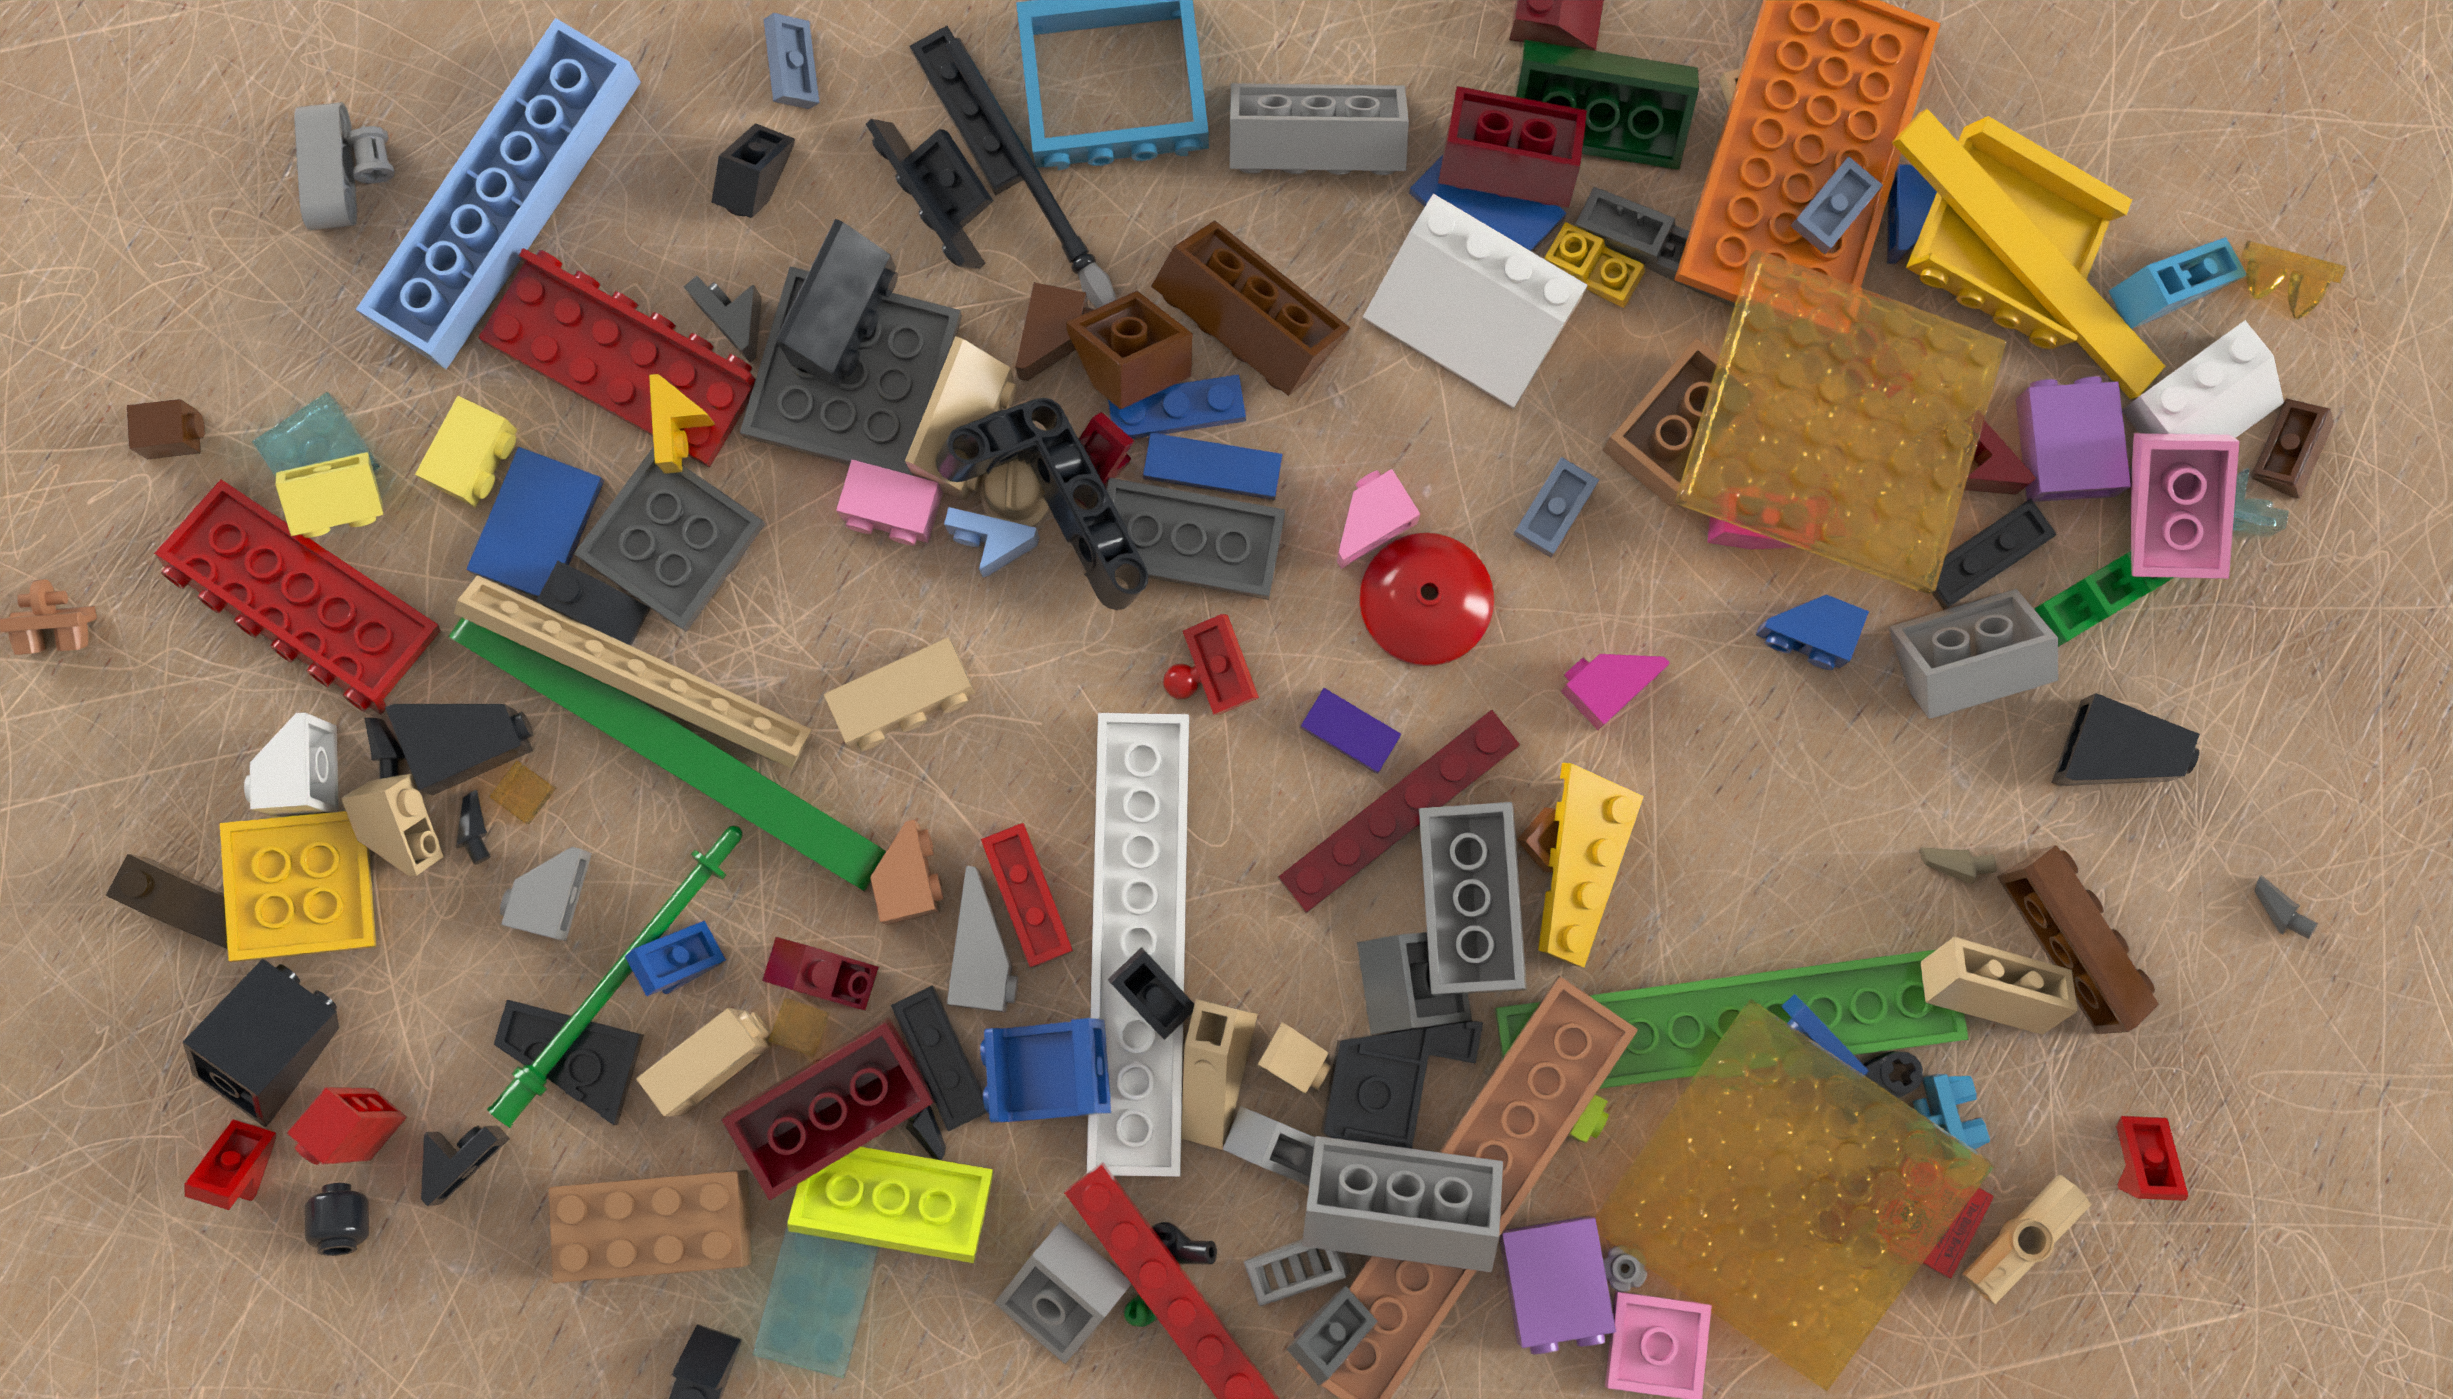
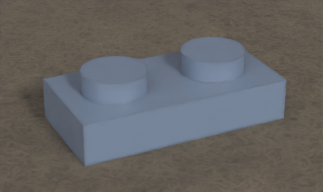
M772 13L763 20L773 102L811 109L819 104L810 22Z
M1848 157L1791 224V227L1823 254H1826L1883 184Z
M1561 457L1513 535L1552 558L1599 482V479Z

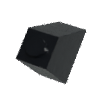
M2095 693L2080 701L2051 783L2058 786L2169 782L2184 777L2194 769L2200 754V750L2195 748L2200 734Z
M392 704L385 707L419 791L430 795L438 794L533 751L528 739L533 736V730L526 715L522 711L517 713L515 709L505 704Z

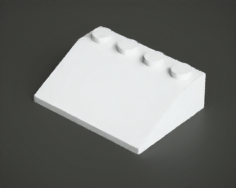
M1433 194L1410 230L1362 319L1514 409L1582 299L1587 284Z

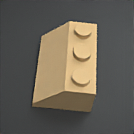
M955 336L905 462L912 476L938 482L943 493L966 501L970 489L974 491L978 489L983 475L963 482L949 481L938 471L936 455L950 433L957 427L982 419L989 414L1002 410V408L1009 409L1016 395L1017 384L1013 383L1014 378L1009 366L962 338ZM954 449L957 456L969 460L963 451Z

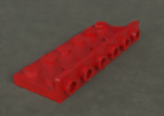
M522 248L518 256L524 264L478 338L486 345L653 436L649 375L659 374L705 411L715 423L712 426L680 429V431H685L687 436L688 456L710 468L749 403L756 380L750 373L752 366L732 354H729L727 359L712 352L714 346L710 342L694 333H691L688 338L674 331L676 325L656 312H653L648 317L637 311L638 304L620 292L615 291L612 296L598 289L601 284L589 275L579 270L576 271L575 275L561 269L563 263L551 254L539 250L535 255Z
M222 479L219 480L154 553L164 566L161 574L180 589H184L189 585L198 591L199 595L197 598L212 611L220 614L223 609L236 617L233 622L253 638L262 634L272 641L270 647L279 656L291 663L296 658L309 666L306 672L326 687H329L333 682L345 691L343 697L363 712L370 707L380 715L384 713L385 707H387L383 701L441 632L437 623L310 538L303 537V534L291 536L286 522Z

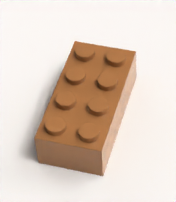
M747 1170L548 1187L553 1283L739 1268L753 1264Z

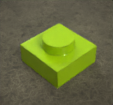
M1595 1094L1568 1136L1583 1143H1587L1590 1136L1596 1139L1602 1132L1609 1117V1114L1603 1111L1608 1101Z

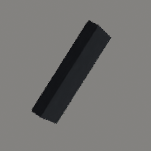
M2030 498L1922 570L1918 575L1943 610H1945L2055 537L2057 533Z
M932 985L892 1004V1010L947 1130L952 1131L987 1114L983 1103V1091L935 987Z

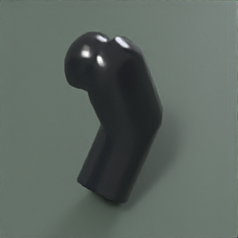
M1161 1222L1152 1226L1153 1230L1179 1264H1214L1217 1257V1247L1213 1241H1192L1177 1226L1169 1222Z

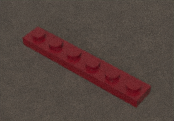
M1490 710L1278 876V879L1303 911L1308 913L1420 825L1419 808L1443 807L1517 749L1520 743L1495 712Z

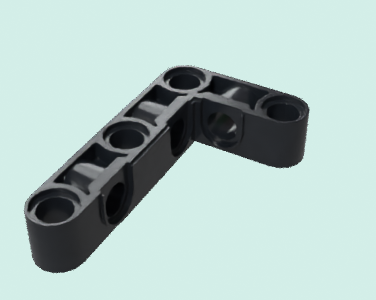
M1044 397L1037 398L1006 410L996 411L982 419L954 429L936 455L937 469L944 478L953 482H963L985 473L990 474L993 468L1016 459L1020 462L1025 460L1026 464L1031 465L1045 492L1043 497L1067 543L1071 542L1086 570L1084 575L1089 580L1100 602L1109 609H1125L1145 589L1149 578L1147 568L1086 450L1080 443L1066 414L1057 402ZM1033 421L1041 423L1046 431L1036 427ZM954 449L963 451L969 460L957 456ZM1074 499H1079L1080 501H1082L1086 505L1087 509H1082L1081 507H1079L1074 502ZM1115 577L1124 580L1129 589L1121 587Z

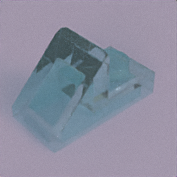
M2246 468L2237 473L2233 530L2269 538L2286 528L2289 511L2274 508L2273 502L2259 498L2245 500L2249 468Z

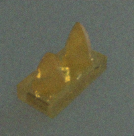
M2252 241L2246 242L2241 258L2249 260L2246 271L2247 284L2252 296L2257 300L2273 292L2282 283L2287 271H2292L2288 286V301L2293 317L2297 320L2307 315L2319 304L2329 289L2331 282L2341 283L2347 267Z

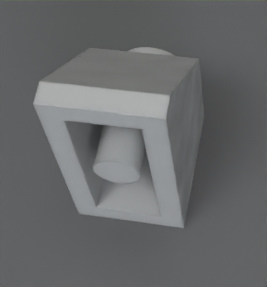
M571 847L515 879L512 889L506 890L501 901L500 914L504 916L501 925L566 941L592 853Z
M1240 1106L1223 1150L1305 1185H1310L1315 1137Z

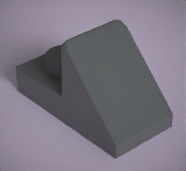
M695 276L684 286L685 290L696 305L745 359L751 363L757 357L761 313V296L754 285L750 286L731 302L715 282L707 287L698 276Z
M1345 1286L1294 1332L1295 1340L1286 1350L1318 1385H1321L1333 1375L1378 1321Z

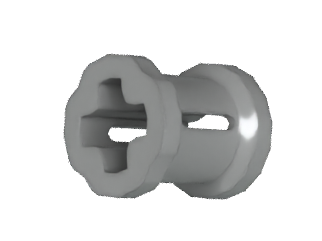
M361 127L351 130L347 134L348 144L354 148L356 167L353 169V175L356 181L361 183H379L394 177V167L388 163L385 146L389 139L388 132L381 127Z

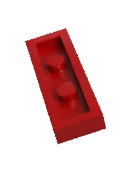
M1021 823L982 838V845L1029 967L1033 968L1074 952L1025 824Z

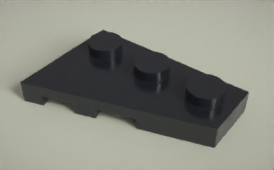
M507 1000L493 1045L523 1065H531L569 1020L571 1015ZM591 1021L546 1075V1079L563 1089L566 1094L578 1102H582L593 1109L611 1124L618 1125L644 1035Z

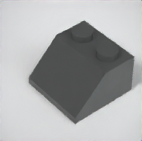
M1427 932L1399 934L1357 942L1366 1000V1012L1371 1035L1472 1021L1468 993L1431 994Z

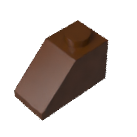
M1034 282L1015 366L1019 380H1030L1076 350L1066 330V322L1094 310V308H1088L1086 292Z

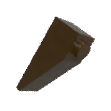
M127 854L105 896L147 916L228 949L224 893L150 858Z

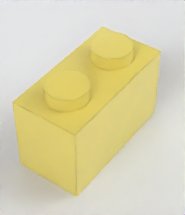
M457 396L415 475L428 485L476 508L480 498L484 499L490 493L495 482L493 474L501 459L504 460L511 454L516 443L515 433L517 429L506 418Z
M368 452L276 472L275 485L291 536L303 534V537L306 538L317 537L328 533L331 530L330 527L346 523L350 527L365 526L376 521V516L383 515V503Z

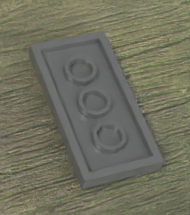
M1109 478L1107 492L1147 568L1149 578L1269 600L1285 509Z

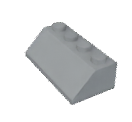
M1231 83L1230 169H1239L1245 173H1259L1264 169H1283V171L1290 174H1301L1308 170H1327L1329 173L1338 175L1350 173L1352 170L1371 171L1378 175H1390L1395 171H1406L1409 119L1405 86Z
M1512 802L1419 808L1431 994L1526 991L1515 813Z
M1316 1136L1302 1246L1492 1272L1499 1239L1503 1161Z

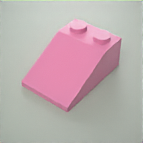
M2134 433L2131 471L2132 576L2229 579L2239 441L2231 435Z

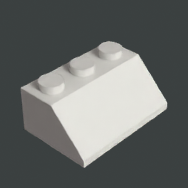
M2245 320L2122 409V412L2141 434L2231 435L2236 438L2282 405L2284 401L2274 355Z

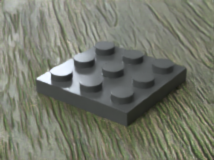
M653 446L574 554L680 629L687 632L763 529L765 522L683 465L682 472L664 474L655 464Z

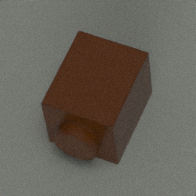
M175 399L127 405L129 449L146 459L201 453L200 439H203L205 435L204 421L198 410L185 401Z

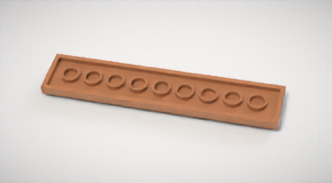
M1560 976L1556 978L1439 1152L1503 1161L1499 1237L1638 1031L1637 1028ZM1369 1256L1348 1289L1378 1322L1333 1375L1322 1383L1321 1386L1340 1399H1391L1477 1270ZM1297 1363L1296 1368L1310 1377L1302 1366Z

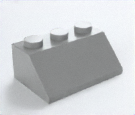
M2017 589L1889 626L1890 636L1910 694L1929 719L1948 715L1958 710L1991 702L1995 699L2058 681V637Z

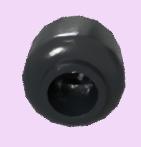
M331 1183L324 1185L322 1193L312 1196L306 1202L305 1239L310 1246L317 1248L318 1254L324 1256L351 1254L357 1250V1245L363 1243L369 1236L368 1199L364 1194L351 1191L350 1184Z

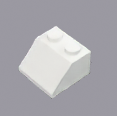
M296 713L250 762V775L245 778L244 783L245 797L250 803V809L276 817L338 812L337 726L307 713Z

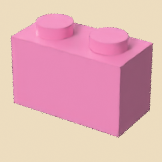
M851 459L836 511L843 521H847L846 527L864 534H872L873 529L890 533L889 538L891 540L914 546L916 540L929 542L943 491L938 482Z

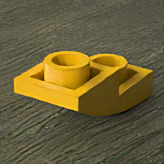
M1567 222L1564 223L1544 257L1546 261L1587 284V290L1622 308H1625L1645 273L1644 264L1605 247L1604 239Z

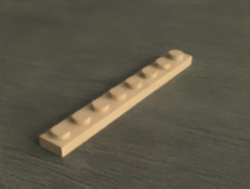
M478 575L457 600L454 614L791 769L812 729Z

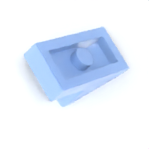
M948 507L944 522L948 533L954 535L953 540L955 542L972 547H979L980 541L986 543L979 567L982 577L989 576L1035 548L1040 538L1035 527Z

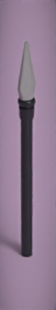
M955 38L945 45L947 52L1060 240L1069 263H1072V271L1078 274L1082 291L1086 292L1087 298L1096 308L1117 300L1109 276L1098 267L1095 256L1088 254L1089 249L1080 236L1076 235L961 39Z

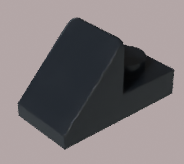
M1142 947L1107 979L1164 1040L1193 1013L1195 1004Z
M498 1125L484 1126L483 1128L476 1126L458 1141L457 1146L460 1150L457 1151L440 1132H426L423 1144L421 1200L427 1206L441 1205L510 1138Z
M697 1324L672 1372V1376L676 1377L669 1399H722L742 1339Z

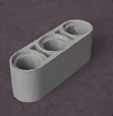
M342 102L297 107L294 113L299 201L303 222L308 230L354 226L357 222V202L353 175V146L349 145L347 140V134L352 130L348 110Z

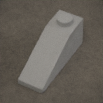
M966 866L947 1004L1006 1013L1007 1003L1015 1004L1019 977L1011 975L1012 965L981 873L976 867Z

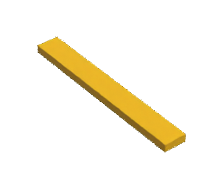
M1928 109L1921 111L1895 138L1892 144L2061 326L2078 335L2076 342L2114 382H2119V388L2129 399L2139 397L2166 366Z

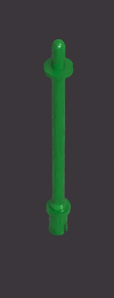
M729 826L705 855H702L697 850L691 853L693 859L698 864L531 1065H524L523 1068L518 1066L513 1071L512 1075L515 1078L495 1102L486 1109L493 1117L511 1128L515 1120L536 1095L542 1096L547 1090L544 1086L547 1083L546 1075L631 974L632 969L625 955L634 948L659 939L712 874L722 880L725 878L726 874L719 866L742 839L743 832L740 827Z

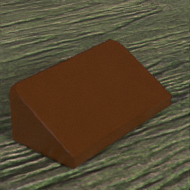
M2286 398L2253 470L2252 479L2290 497L2300 499L2332 430L2334 420L2331 409Z

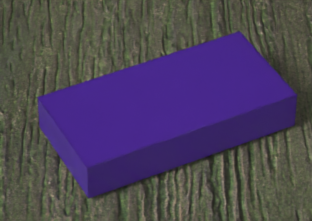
M1325 688L1321 691L1300 726L1304 731L1376 774L1381 770L1401 736V733Z

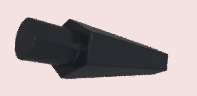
M364 718L371 760L379 761L380 779L399 776L398 761L406 759L400 745L383 719Z
M477 790L469 793L462 799L456 848L465 846L474 865L482 863L491 857L482 840L486 836L487 831L484 826Z
M928 1106L909 1117L905 1128L933 1159L942 1160L946 1145L931 1106Z

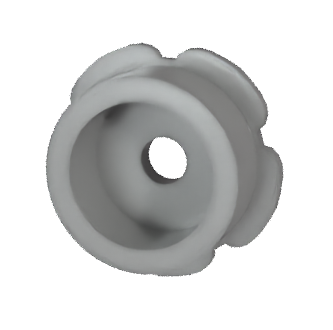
M1617 1245L1608 1251V1256L1603 1259L1606 1279L1610 1281V1286L1619 1292H1628L1630 1288H1639L1645 1282L1647 1277L1645 1265L1647 1261L1639 1249H1629L1626 1245ZM1622 1264L1629 1266L1628 1272L1623 1273L1621 1271Z

